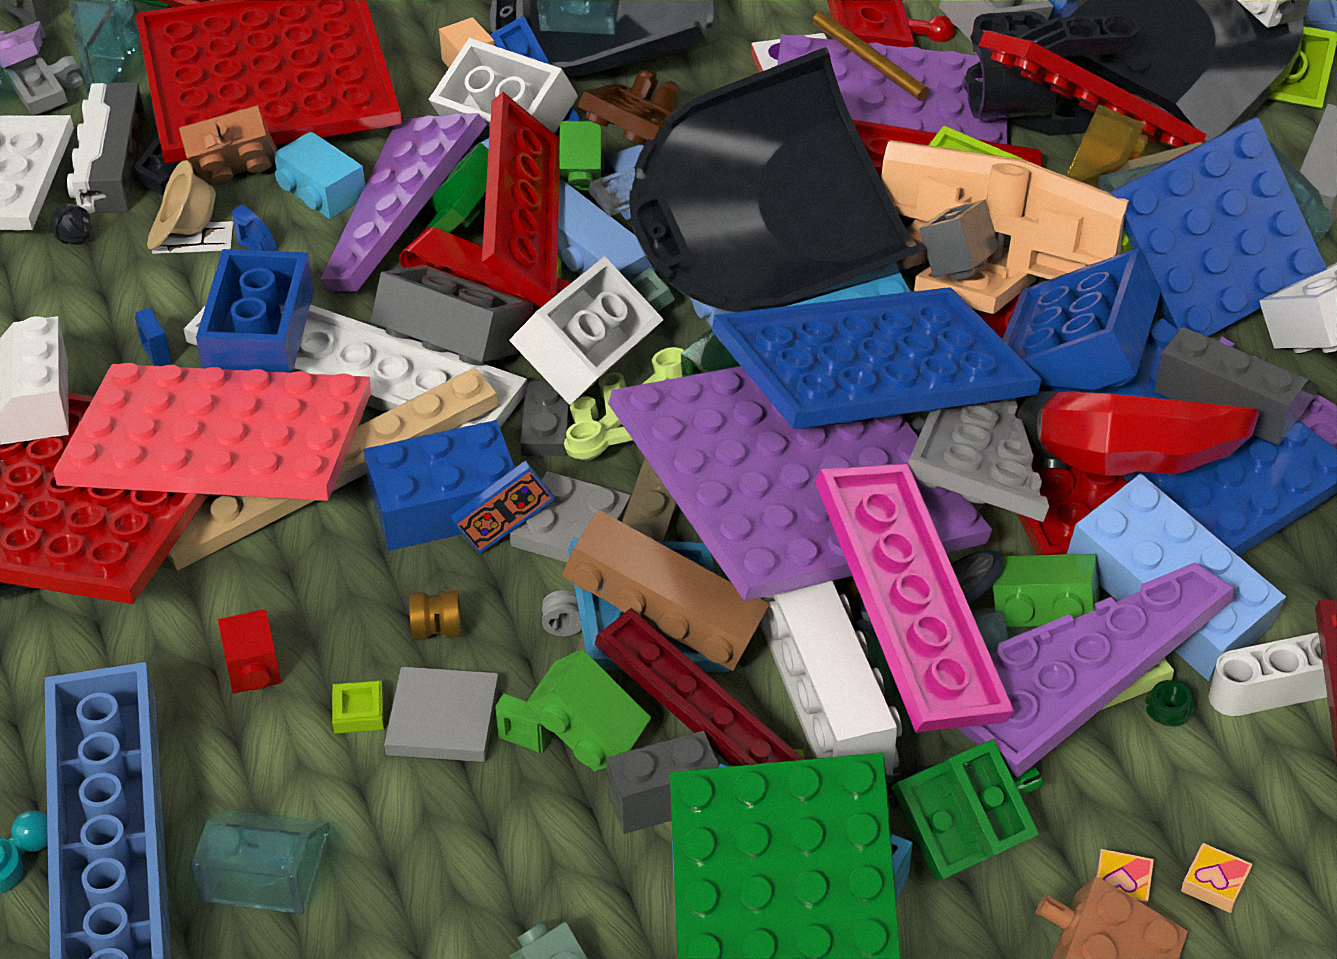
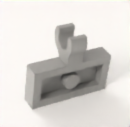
M38 53L3 68L6 78L31 116L41 112H48L59 105L67 103L68 101L62 86L67 89H75L84 83L78 72L67 75L71 70L79 68L73 56L63 57L58 62L47 66Z

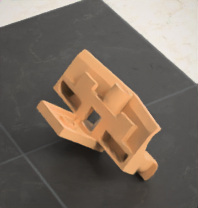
M893 140L888 142L883 160L881 181L903 225L915 243H923L919 228L944 210L986 199L999 249L987 258V264L974 268L975 274L962 279L950 280L949 274L934 278L931 267H928L916 276L914 291L951 287L971 308L994 314L1021 293L1022 289L1035 282L1036 276L1052 279L1123 253L1122 230L1129 204L1127 199L1116 198L1106 191L1023 159ZM1005 234L1011 236L1009 248L1003 247Z

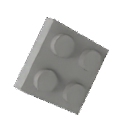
M547 471L542 481L551 491L555 500L510 532V544L512 547L568 562V548L572 539L581 537L598 509L622 522L631 495Z

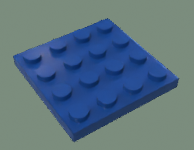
M1258 117L1251 118L1108 192L1116 198L1129 200L1123 228L1132 248L1140 247L1161 289L1158 304L1166 321L1178 330L1181 327H1185L1208 337L1260 309L1259 300L1296 282L1327 270Z

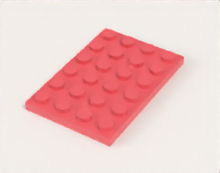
M112 364L53 470L57 486L329 501L372 392L370 377L352 376L346 373L326 375L309 374L303 371L286 373L266 372L261 369L245 371L225 370L218 367L185 368L176 365Z

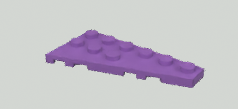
M454 113L444 116L427 115L419 118L401 119L402 124L394 125L320 279L329 292L359 290L453 167L487 126L479 113Z
M1195 562L1141 584L1140 592L1115 602L1110 597L1095 603V610L1074 619L1068 614L1000 642L997 651L989 654L1014 712L1006 722L960 727L957 729L977 745L994 739L1008 770L1016 777H1020L1233 602V587Z

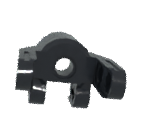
M1030 11L986 13L975 18L970 39L974 47L973 52H977L980 62L968 68L966 76H964V89L968 94L970 110L975 119L1012 117L1014 123L1046 135L1099 133L1116 129L1118 125L1107 120L1108 116H1101L1080 107V100L1075 97L1072 100L1060 97L1050 91L1051 85L1043 82V84L1035 83L1020 75L1021 69L1015 66L1013 69L991 61L992 52L978 46L984 33L983 30L1032 41L1062 58L1063 56L1123 53L1135 45L1139 26L1135 20L1123 15L1056 18L1048 22L1043 15ZM1114 32H1121V33L1126 34V36L1116 35V34H1113V33H1114ZM1075 34H1083V35H1086L1087 37H1086V38H1083V37H1077V36H1074V35H1075ZM975 78H983V82L977 81ZM1059 113L1068 114V115H1071V116H1073V117H1071V118H1069V117H1062V116H1059V115H1057V114H1059Z

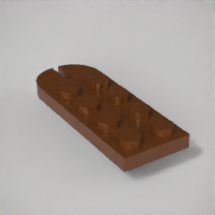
M642 70L637 74L632 88L615 83L584 91L577 107L587 111L585 117L588 120L604 127H608L609 124L617 125L625 129L623 132L624 137L638 144L645 145L648 139L654 140L658 133L666 126L665 119L677 110L674 106L680 95V87L672 80L670 82L666 81L664 86L658 87L653 101H650L659 82L656 79L657 73Z

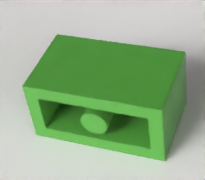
M560 121V178L583 196L592 195L593 190H601V125L592 121Z
M1096 554L1002 556L1004 560L1003 569L993 583L998 627L1042 626L1068 614L1074 619L1095 610V603L1099 602L1100 596Z
M583 649L555 661L525 703L538 716L540 723L560 737L573 750L575 757L584 765L589 766L594 772L606 768V757L630 751L651 719V716Z

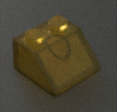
M1098 105L1067 173V177L1089 185L1116 174L1129 160L1141 158L1149 138L1143 135L1145 124Z

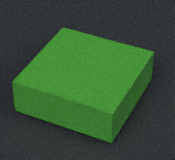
M503 694L496 704L499 738L538 753H544L551 741L550 730L540 723L538 716L525 704L526 701Z

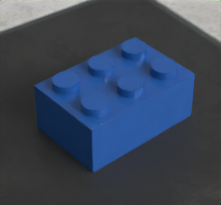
M222 249L196 335L202 368L218 367L225 370L249 371L261 369L266 372H293L314 293L308 252Z
M497 420L363 449L368 487L388 551L461 535L462 532L453 523L450 515L515 469Z

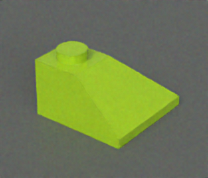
M1303 26L1301 51L1297 61L1284 81L1267 100L1322 110L1337 45V32Z

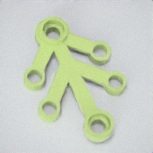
M677 347L666 348L657 352L652 358L655 373L643 384L687 376L690 367L686 352ZM621 373L605 374L598 381L601 395L605 399L606 415L598 422L595 420L598 418L599 412L593 397H579L570 405L575 424L571 425L566 431L567 438L565 439L564 446L569 456L580 460H592L600 456L609 445L633 440L624 427L617 428L622 423L608 404L612 390L626 387L624 376Z

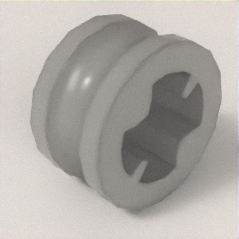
M567 590L555 591L543 599L542 625L548 633L564 637L574 635L582 630L575 592Z

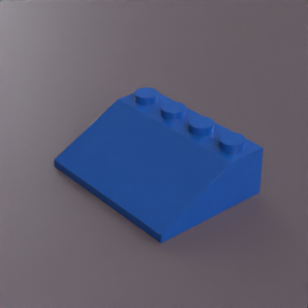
M1140 247L1022 289L1002 340L1041 378L1040 385L1096 390L1108 385L1119 387L1131 381L1137 374L1161 289Z

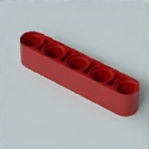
M427 227L399 255L402 268L426 265L534 303L532 300L522 297L515 287L502 277L492 274L486 268L485 264L482 263L483 246L441 229ZM557 277L556 295L570 285L571 282ZM534 303L531 317L541 308L536 303Z

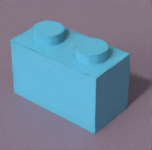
M308 132L274 152L277 169L275 177L278 184L283 190L290 191L303 200L310 209H315L328 219H332L358 202L365 187L363 166L315 133Z

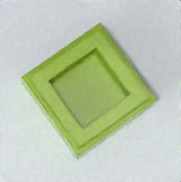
M382 680L333 684L332 724L334 734L384 730V692Z

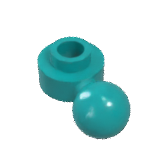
M37 810L23 812L13 822L11 829L12 837L8 840L0 838V894L13 888L21 879L24 872L22 855L26 851L36 852L48 846L47 815Z

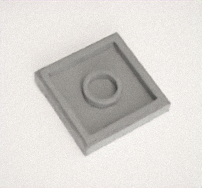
M401 667L384 743L386 755L485 762L499 688L498 673Z

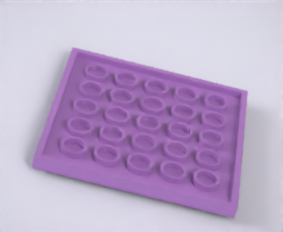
M741 366L614 389L611 392L608 403L744 602L853 576L815 480L821 469L908 464L919 438L901 414L895 417L861 419L853 423L840 422L819 425L811 429H792ZM915 479L946 553L987 543L992 529L969 500L965 499L962 494L942 487L931 488L924 486Z

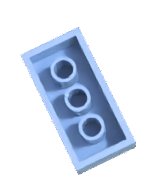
M1141 473L1075 525L1067 554H1096L1098 583L1117 601L1140 592L1141 584L1195 562L1233 587V602L1173 650L1207 681L1213 678L1217 659L1223 653L1250 647L1273 627L1286 598L1284 594Z

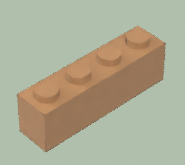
M599 509L575 544L562 573V577L575 583L582 590L589 591L618 607L622 612L625 613L632 608L646 622L661 631L665 636L676 639L703 654L710 661L719 663L731 671L735 669L770 605L760 598L744 602L733 584Z

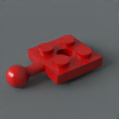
M827 0L831 18L867 44L880 43L886 46L907 48L913 46L912 34L927 36L936 42H947L955 36V25L946 16H935L929 22L907 18L902 0Z

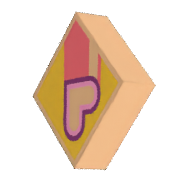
M1202 843L1183 881L1181 892L1231 913L1250 875L1253 864Z
M1101 849L1096 876L1147 906L1154 859Z

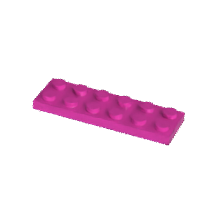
M908 464L821 469L815 480L816 486L915 732L1006 722L1014 710Z

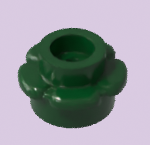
M1165 680L1157 683L1148 692L1145 699L1146 704H1148L1146 707L1148 716L1155 722L1165 726H1181L1187 722V717L1194 714L1195 705L1192 700V694L1184 684L1178 681Z

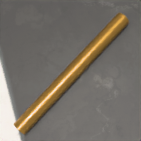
M819 11L814 15L812 22L822 31L917 100L922 101L929 93L927 86L823 11Z

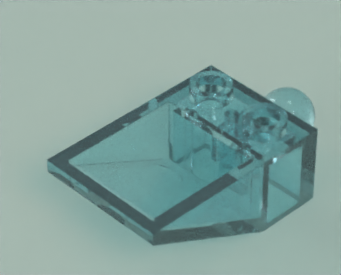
M69 0L76 45L88 98L91 84L116 83L131 55L139 48V31L135 29L132 16L134 10L133 0Z

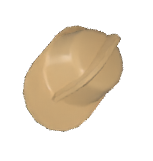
M188 160L182 161L176 166L166 185L161 208L148 236L147 246L150 250L160 246L170 233L193 235L202 231L209 224L212 217L216 197L215 189L206 181L193 174L192 164Z

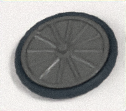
M995 550L977 551L951 564L968 604L988 590L999 577L1004 565L1003 557L999 552Z

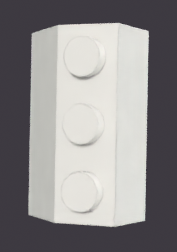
M37 316L30 317L24 321L13 322L0 338V445L69 435L68 358L58 316L49 318Z

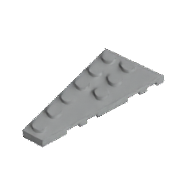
M1015 399L982 402L974 406L961 405L939 408L929 413L908 461L913 477L920 484L931 488L942 487L962 494L965 499L979 504L989 503L1044 522L1049 508L1047 497L1041 496L1039 492L1042 484L1040 475L1033 472L1031 467L1034 456L1022 419H1017L1015 416L1018 407Z

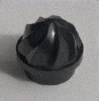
M64 204L59 206L50 218V228L55 238L61 243L80 245L87 238H90V230L93 226L90 222L89 213L83 207Z

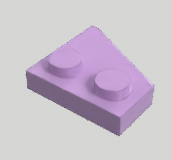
M40 21L8 34L5 31H0L1 68L39 53V47L43 44L42 38L46 37Z

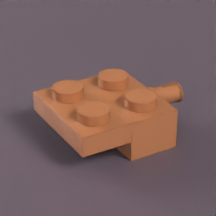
M258 105L179 128L187 159L200 178L212 184L224 183L231 180L235 174L245 171L251 173L262 172L269 169L275 163L274 152L278 149L269 134L265 117Z
M1097 876L1076 892L1070 908L1052 898L1049 894H1045L1035 911V914L1062 928L1052 959H1179L1188 930Z

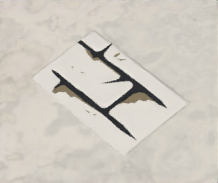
M233 221L209 222L202 231L193 235L170 233L160 246L152 250V254L231 249Z

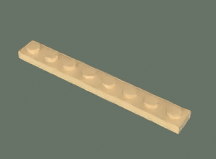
M474 367L358 426L333 491L367 474L363 449L452 430L499 406L497 392ZM222 495L200 507L167 556L178 571L314 500Z

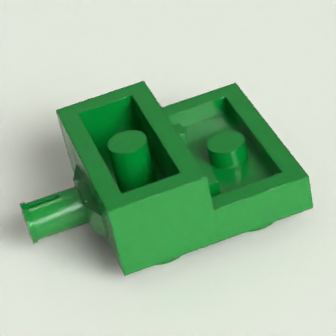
M481 142L453 167L448 176L426 202L437 211V214L427 227L438 228L456 235L462 226L466 228L481 211L478 205L482 199L486 200L489 149Z
M994 739L955 755L940 764L891 786L936 882L1039 835L1021 796L1042 788V777L1026 785L1023 784V782L1040 774L1034 767L1024 772L1020 777H1011Z

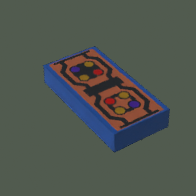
M524 461L450 516L456 527L480 554L547 506L555 498L531 466Z

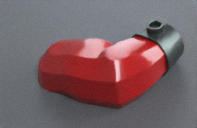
M1038 391V395L1026 398L1019 408L1017 419H1022L1032 453L1040 456L1039 467L1067 469L1068 464L1081 471L1110 476H1122L1135 471L1177 474L1232 455L1253 436L1260 409L1117 394Z

